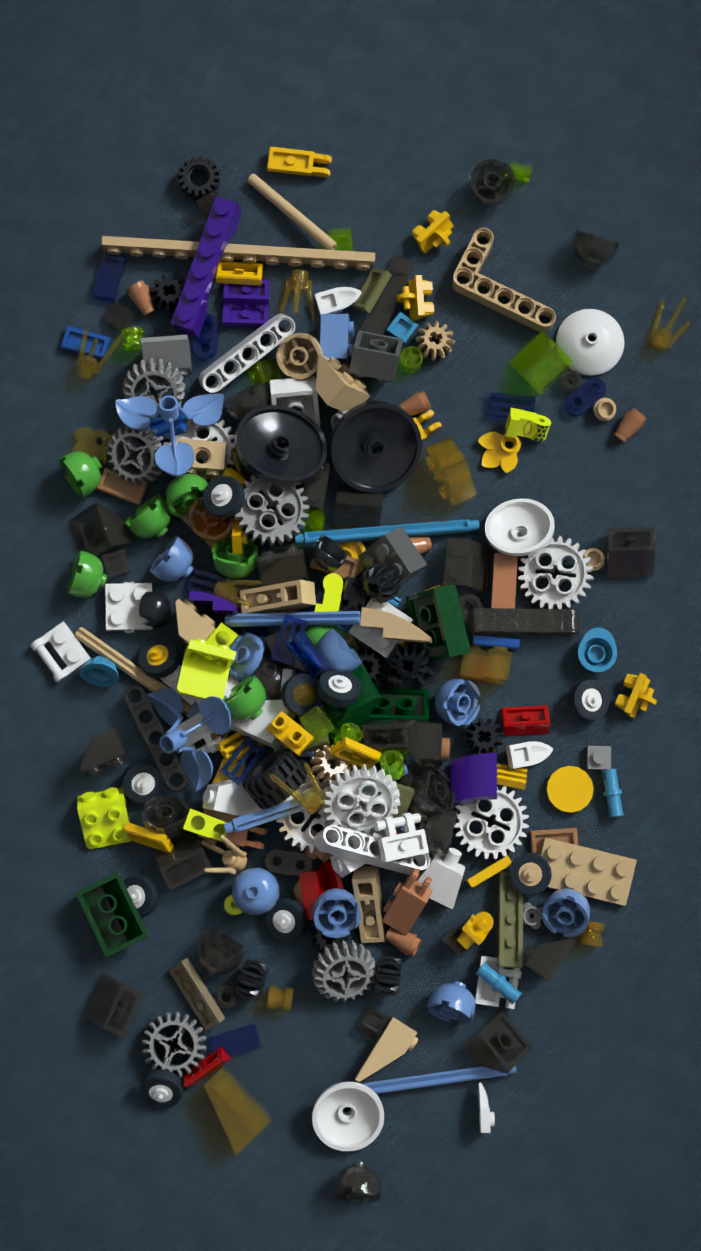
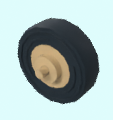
M533 852L524 853L516 857L511 863L509 870L510 881L513 887L525 895H537L543 892L550 884L552 877L548 861L541 855Z

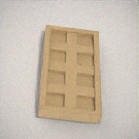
M544 837L540 855L548 861L551 867L552 877L548 887L558 890L565 888L574 889L583 896L626 906L637 862L636 859Z

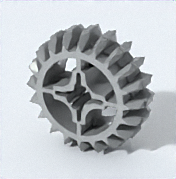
M152 357L149 363L142 359L140 366L134 364L132 367L133 371H127L128 378H125L123 381L125 399L145 396L154 400L158 406L163 394L168 392V389L173 388L169 396L175 397L178 403H181L180 399L185 397V384L182 382L183 376L182 374L178 375L179 370L177 367L171 369L172 364L170 362L163 365L161 358L158 360V363H154ZM145 377V384L141 385V388L136 389V384Z
M127 426L118 428V432L113 433L111 436L113 440L108 443L112 449L106 452L112 455V458L108 461V463H113L115 466L112 468V471L118 470V478L121 479L125 476V483L132 481L134 485H139L140 482L145 485L149 481L156 480L157 475L159 476L163 473L155 462V453L163 446L160 442L163 437H156L157 430L153 429L150 431V426L144 430H134ZM134 437L140 438V439L143 440L146 444L140 443V442L138 441V439L135 440ZM139 450H142L140 453H138L139 455H137V457L133 458V456H135ZM130 464L135 465L137 469L140 468L141 471L134 469Z
M343 940L341 945L337 946L333 942L332 948L329 949L325 946V953H318V960H314V968H312L313 982L320 994H324L327 999L332 997L337 1002L342 998V1001L346 1002L347 998L351 997L355 1001V995L363 996V990H370V983L375 982L376 967L374 958L371 956L370 951L365 949L362 944L356 946V943L352 940L347 945Z
M170 1012L166 1013L167 1021L158 1016L157 1021L160 1025L154 1022L149 1024L154 1031L145 1030L144 1034L149 1036L150 1040L143 1039L142 1044L149 1045V1048L143 1049L142 1052L143 1054H151L145 1060L147 1063L152 1060L156 1062L151 1067L152 1070L161 1066V1070L167 1069L173 1073L174 1070H177V1075L182 1077L183 1068L190 1074L192 1072L190 1064L196 1068L199 1066L195 1058L203 1060L204 1055L198 1053V1051L206 1050L207 1046L199 1044L200 1041L206 1040V1036L198 1037V1033L203 1028L199 1027L196 1030L193 1028L197 1023L196 1019L189 1024L187 1023L189 1019L188 1014L184 1016L183 1020H180V1012L175 1013V1019H172ZM168 1025H179L173 1036L169 1037L159 1034V1031ZM185 1029L189 1031L193 1038L194 1049L183 1042ZM179 1034L177 1044L181 1048L179 1050L176 1048L169 1056L171 1045L168 1044V1041H173ZM155 1040L166 1048L164 1060L156 1052ZM176 1053L191 1056L184 1063L170 1064Z

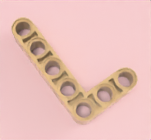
M488 228L476 230L454 272L452 280L454 290L538 332H549L553 328L556 319L553 309L479 274L492 248L494 236ZM481 237L486 238L488 243L482 245L478 243L477 239ZM475 257L479 262L477 264H470L467 259ZM463 276L466 277L469 282L466 284H460L457 281V278ZM484 286L488 288L489 293L481 294L477 289ZM505 296L510 302L502 304L498 301V298ZM526 306L530 312L522 314L518 308ZM547 316L550 319V323H541L539 317Z

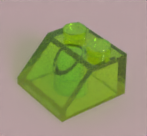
M541 331L509 364L541 395L573 365V362L557 344Z

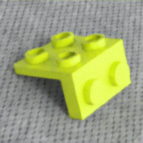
M201 639L190 640L185 649L176 688L177 692L199 699L217 696L223 700L229 670L234 662L236 651L224 645H210Z
M111 787L96 793L86 792L78 796L77 811L88 849L131 841L124 831L129 818L126 809V795L122 787Z

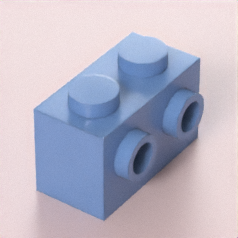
M321 314L320 345L323 356L328 358L334 357L341 364L345 362L349 365V357H352L353 353L350 335H354V321H350L349 314Z

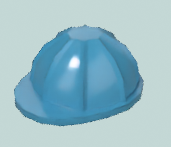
M601 627L593 628L584 635L580 642L578 659L583 667L595 673L610 669L617 658L615 640L607 629Z
M97 656L90 658L79 671L80 676L86 682L98 687H112L117 684L119 679L115 664L106 657Z

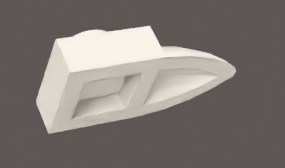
M337 287L316 293L315 299L320 316L321 314L342 312L344 308L352 305L362 292L351 287Z
M537 741L505 746L509 769L540 763L553 751V748L549 745Z
M479 1083V1131L481 1133H491L490 1127L495 1126L494 1112H490L486 1091L482 1083Z

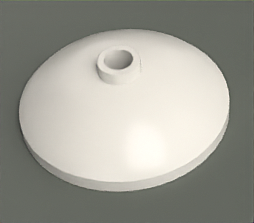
M583 309L569 315L560 325L556 336V350L560 360L569 370L582 376H598L611 370L620 360L624 350V336L617 321L609 314L596 309ZM588 336H595L596 341H589Z
M531 499L506 501L494 508L485 522V534L490 545L497 551L511 556H525L541 550L549 543L555 530L554 518L550 510L540 502Z
M337 1083L327 1088L317 1098L312 1111L313 1127L319 1139L333 1149L339 1151L362 1149L372 1143L382 1130L384 1124L382 1102L372 1089L361 1083ZM346 1107L351 1108L349 1112L343 1111Z

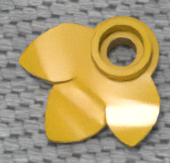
M489 432L478 439V443L486 449L482 457L483 467L496 468L501 465L505 473H509L516 467L518 462L517 453L521 447V442L517 435L511 438L506 437L505 434ZM506 442H512L513 447L511 449L506 448Z

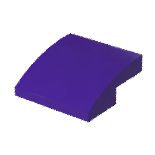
M262 280L261 285L224 284L222 326L259 328L265 324L269 318L270 280Z
M189 591V601L195 607H213L214 615L218 617H225L226 614H238L237 606L224 598L209 593Z
M497 753L475 754L451 760V805L475 804V800L498 799Z

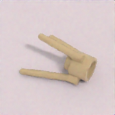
M221 835L220 839L231 848L228 851L202 841V845L223 855L222 861L227 867L205 868V873H229L235 875L236 871H241L245 868L247 853L240 850L225 836Z

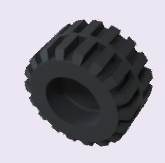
M285 748L275 751L259 761L247 773L242 786L260 809H267L278 805L290 797L304 782L307 771L291 750Z

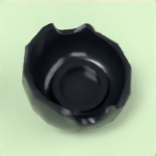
M324 535L320 536L312 547V555L315 562L321 568L329 571L339 569L347 557L344 550L334 540Z
M146 592L142 596L139 604V615L148 621L145 625L160 628L169 620L171 605L169 599L164 594Z

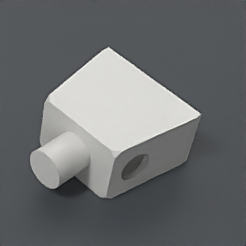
M449 848L445 856L435 853L430 859L429 866L421 871L416 880L422 884L428 876L432 878L428 888L433 891L429 898L451 909L454 907L465 867L458 863L462 854L455 848Z

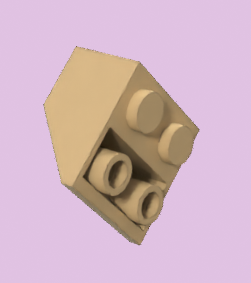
M321 355L318 358L315 390L325 403L340 411L352 409L359 404L365 403L370 397L369 393L365 390L367 386L362 380L349 373L350 365L345 362L341 364L334 357L328 358Z
M178 599L175 603L178 631L182 641L187 645L190 640L195 639L207 642L216 630L215 622L206 614L202 617L197 614V608L188 600L182 602Z

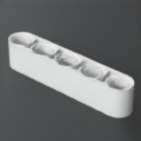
M277 314L203 370L198 378L200 386L210 393H215L278 346L288 335L293 334L295 331L294 320L284 314ZM287 320V328L280 331L278 328L280 321ZM268 333L270 336L269 342L261 345V336ZM250 347L252 350L251 356L243 359V350ZM232 361L234 367L232 371L226 373L224 365ZM209 376H215V383L212 386H206V379Z
M335 825L327 826L318 832L314 838L316 848L322 852L411 875L414 869L421 872L430 864L428 853L382 862L378 843L379 837ZM326 835L331 838V843L327 841ZM348 841L353 844V849L348 845ZM370 847L374 849L375 855L370 851ZM413 858L417 861L418 866L414 864Z

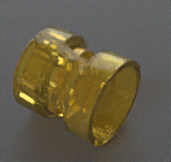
M589 921L583 932L584 935L580 937L579 944L603 947L604 940L601 935L605 931L606 923Z
M270 985L267 1009L274 1010L282 1007L283 1011L291 1012L294 988L286 987L284 990H281L278 986Z

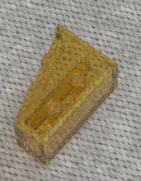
M221 1067L204 1084L234 1153L237 1155L271 1122L272 1118L224 1067Z

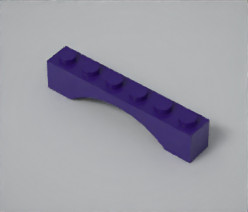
M215 197L171 325L178 333L199 338L206 318L209 294L216 269L226 246L236 233L243 213L237 202Z

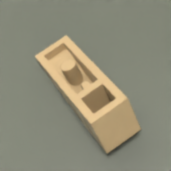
M295 580L240 591L242 613H261L316 606L314 582Z
M362 866L354 870L352 877L354 897L359 904L361 912L359 923L361 943L385 942L379 867Z
M392 1016L357 1073L355 1080L358 1082L364 1080L405 1054L407 1049L412 1051L418 1041V1038L415 1037L417 1031Z

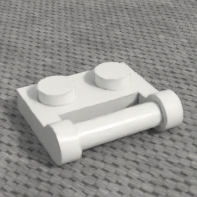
M64 621L30 645L34 652L37 651L53 673V679L56 683L67 678L90 659V656ZM49 642L52 644L66 663L67 667L61 670L44 645Z

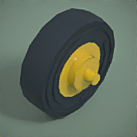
M164 637L154 638L141 648L138 662L143 672L149 677L156 679L165 678L177 669L180 663V652L176 644L170 639Z

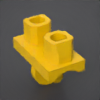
M433 210L427 217L430 226L425 229L418 225L412 230V235L418 242L420 250L426 254L433 246L437 248L442 244L447 247L451 244L448 236L452 234L451 229L454 225L450 221V214L446 211L441 214Z
M415 275L413 280L407 282V286L402 287L403 293L396 296L397 302L403 303L404 310H409L410 319L414 322L422 317H429L434 314V304L432 302H424L423 297L432 294V282L422 280V275Z
M642 673L639 676L627 674L623 685L633 691L630 697L619 694L615 705L631 718L635 719L638 709L646 711L649 704L655 706L657 700L652 698L654 689L648 687L650 679L647 678V675Z
M283 711L266 728L270 734L298 757L314 740L311 734Z
M479 912L476 915L472 914L462 927L463 931L457 941L465 949H468L474 942L480 945L493 927V917L487 912Z

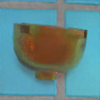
M203 497L196 499L190 507L188 515L190 527L194 534L202 540L210 542L219 541L228 536L232 531L235 515L229 518L215 517L207 511L203 503Z

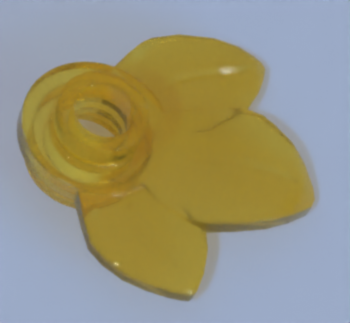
M82 427L76 430L73 436L78 443L75 444L72 451L85 452L91 458L95 456L103 467L108 460L106 452L110 448L108 443L112 440L110 434L105 430L94 431L89 427ZM98 437H101L103 439V443L101 445L97 444Z

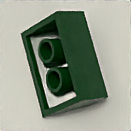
M455 584L428 589L405 597L410 618L414 620L412 624L432 638V644L416 642L418 643L417 649L425 648L426 652L424 655L430 658L428 663L471 653Z
M363 663L351 672L358 678L361 684L360 695L354 704L349 707L340 708L331 706L323 701V705L335 729L358 731L381 699ZM319 665L312 674L318 680L324 673Z
M376 688L381 699L357 731L358 738L428 741L429 689Z
M119 872L76 892V896L106 958L149 937L147 929Z

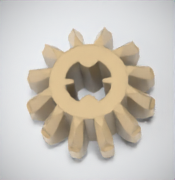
M435 321L434 327L430 323H426V330L420 328L418 333L421 336L416 337V342L419 343L417 350H425L423 353L424 358L431 354L432 361L436 360V355L444 359L445 353L450 354L452 352L450 346H453L455 340L451 339L453 331L445 332L447 325L444 324L439 328L438 321ZM431 339L439 340V344L436 345L435 342H431Z
M328 745L323 746L322 750H316L314 752L315 757L310 759V763L314 765L310 772H316L315 780L322 779V783L325 786L329 784V780L337 781L336 773L343 776L344 768L350 772V768L346 766L349 762L330 754Z

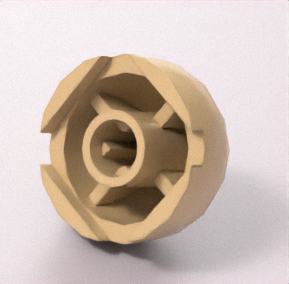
M295 333L288 335L281 341L276 359L279 368L285 375L296 379H304L317 372L318 358L323 355V352L316 338L306 333Z

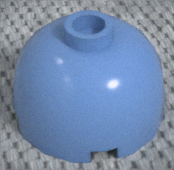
M176 535L167 543L166 549L161 555L157 556L149 570L150 573L162 581L174 582L181 577L186 579L193 570V567L190 566L193 561V551L182 538Z
M330 629L319 639L317 655L320 660L317 664L324 672L330 669L336 672H353L362 664V661L334 629Z
M452 679L443 683L438 688L434 700L435 710L439 717L445 722L456 726L470 724L476 718L480 709V705H477V697H480L477 685L472 681L463 679Z
M249 868L235 878L232 886V898L235 905L242 912L249 915H262L275 906L279 898V884L269 871L262 868Z
M337 888L329 889L320 894L315 900L312 912L314 924L317 929L322 931L323 935L332 938L345 937L350 934L349 931L354 927H358L361 919L360 907L357 900L348 891Z
M568 888L559 889L550 894L545 902L542 919L545 926L555 934L559 932L563 933L564 937L578 936L585 931L589 923L590 906L587 899L580 892Z
M453 981L452 983L438 986L432 992L427 1008L430 1007L429 1012L441 1020L450 1023V1018L459 1020L457 1025H469L472 1023L476 1004L475 998L466 989V985Z

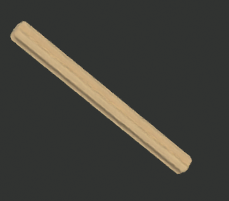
M83 627L76 631L74 635L76 639L102 657H106L116 667L150 691L155 692L168 688L157 679L149 677L140 667ZM180 696L184 705L182 713L186 715L192 705Z

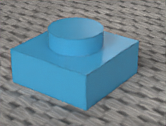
M399 312L386 332L393 337L403 339V344L405 345L418 328V324Z

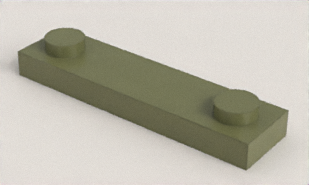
M500 871L498 873L497 967L522 968L523 894L513 887L509 872Z

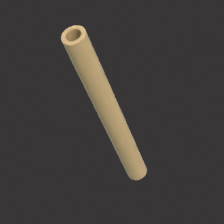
M253 173L249 176L247 183L327 250H334L337 247V243L256 174Z

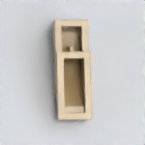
M362 607L360 621L362 628L383 630L382 637L385 640L432 644V638L409 621L378 609Z

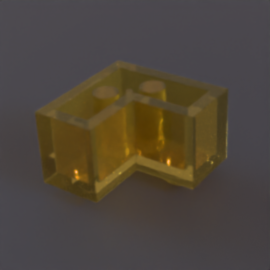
M451 437L426 448L428 457L425 460L429 470H433L437 482H441L442 486L439 487V491L443 500L448 499L453 507L478 496L467 461Z
M470 645L471 653L462 655L459 678L505 685L509 677L512 652H507L508 648L494 646L493 649L482 651L483 647Z

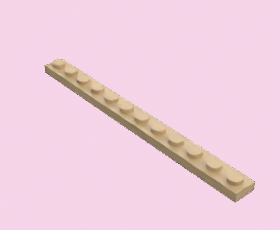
M102 236V247L107 254L120 255L121 253H130L131 256L135 257L149 254L155 258L175 256L177 259L186 260L189 257H195L200 243ZM228 244L220 259L223 262L243 260L244 263L263 261L269 265L288 263V265L295 267L302 266V264H311L315 268H323L325 265L334 266L336 269L356 267L357 270L367 271L375 267V253L242 244Z

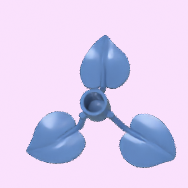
M169 395L162 397L158 406L154 400L145 396L117 399L115 403L119 418L128 428L134 430L147 429L151 424V419L156 420L159 414L164 421L169 422L172 445L161 446L155 453V462L163 472L172 476H181L192 467L194 451L188 443L176 444L173 422L179 417L180 412L187 420L193 419L194 424L197 426L208 427L216 424L222 415L224 395H199L189 399L183 408L175 397Z
M164 688L147 694V697L162 719L172 726L160 738L162 750L168 754L174 751L177 753L184 751L181 755L182 768L191 780L195 791L202 789L212 777V761L205 751L199 750L196 752L194 747H184L188 741L187 735L206 723L215 734L221 735L226 733L231 727V714L227 704L217 696H209L203 699L199 705V712L204 720L184 731L176 729L183 719V715L180 713L184 710L183 702L178 693L173 689Z

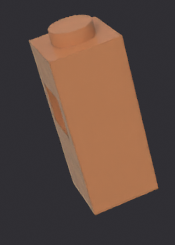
M501 552L494 553L490 612H514L518 556L506 555Z

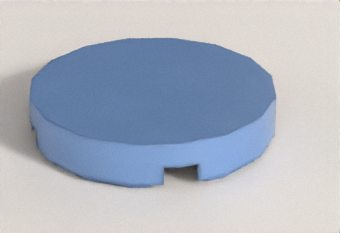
M246 633V636L238 637L231 644L230 649L236 651V655L230 667L229 675L237 679H245L257 669L264 651L263 642L259 637Z

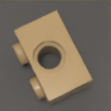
M180 439V443H188L194 451L193 465L185 474H197V472L206 473L208 477H220V474L224 473L228 452L227 442ZM201 454L209 456V460L204 464L196 461L197 457Z

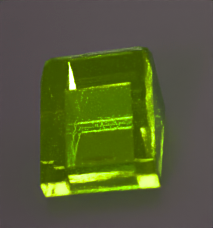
M511 162L507 177L529 182L533 167Z
M351 228L328 230L329 237L337 243V247L334 250L353 251Z
M274 358L257 361L248 368L255 388L270 384V380L281 379Z
M318 705L299 718L307 732L314 737L315 742L335 729L325 711Z

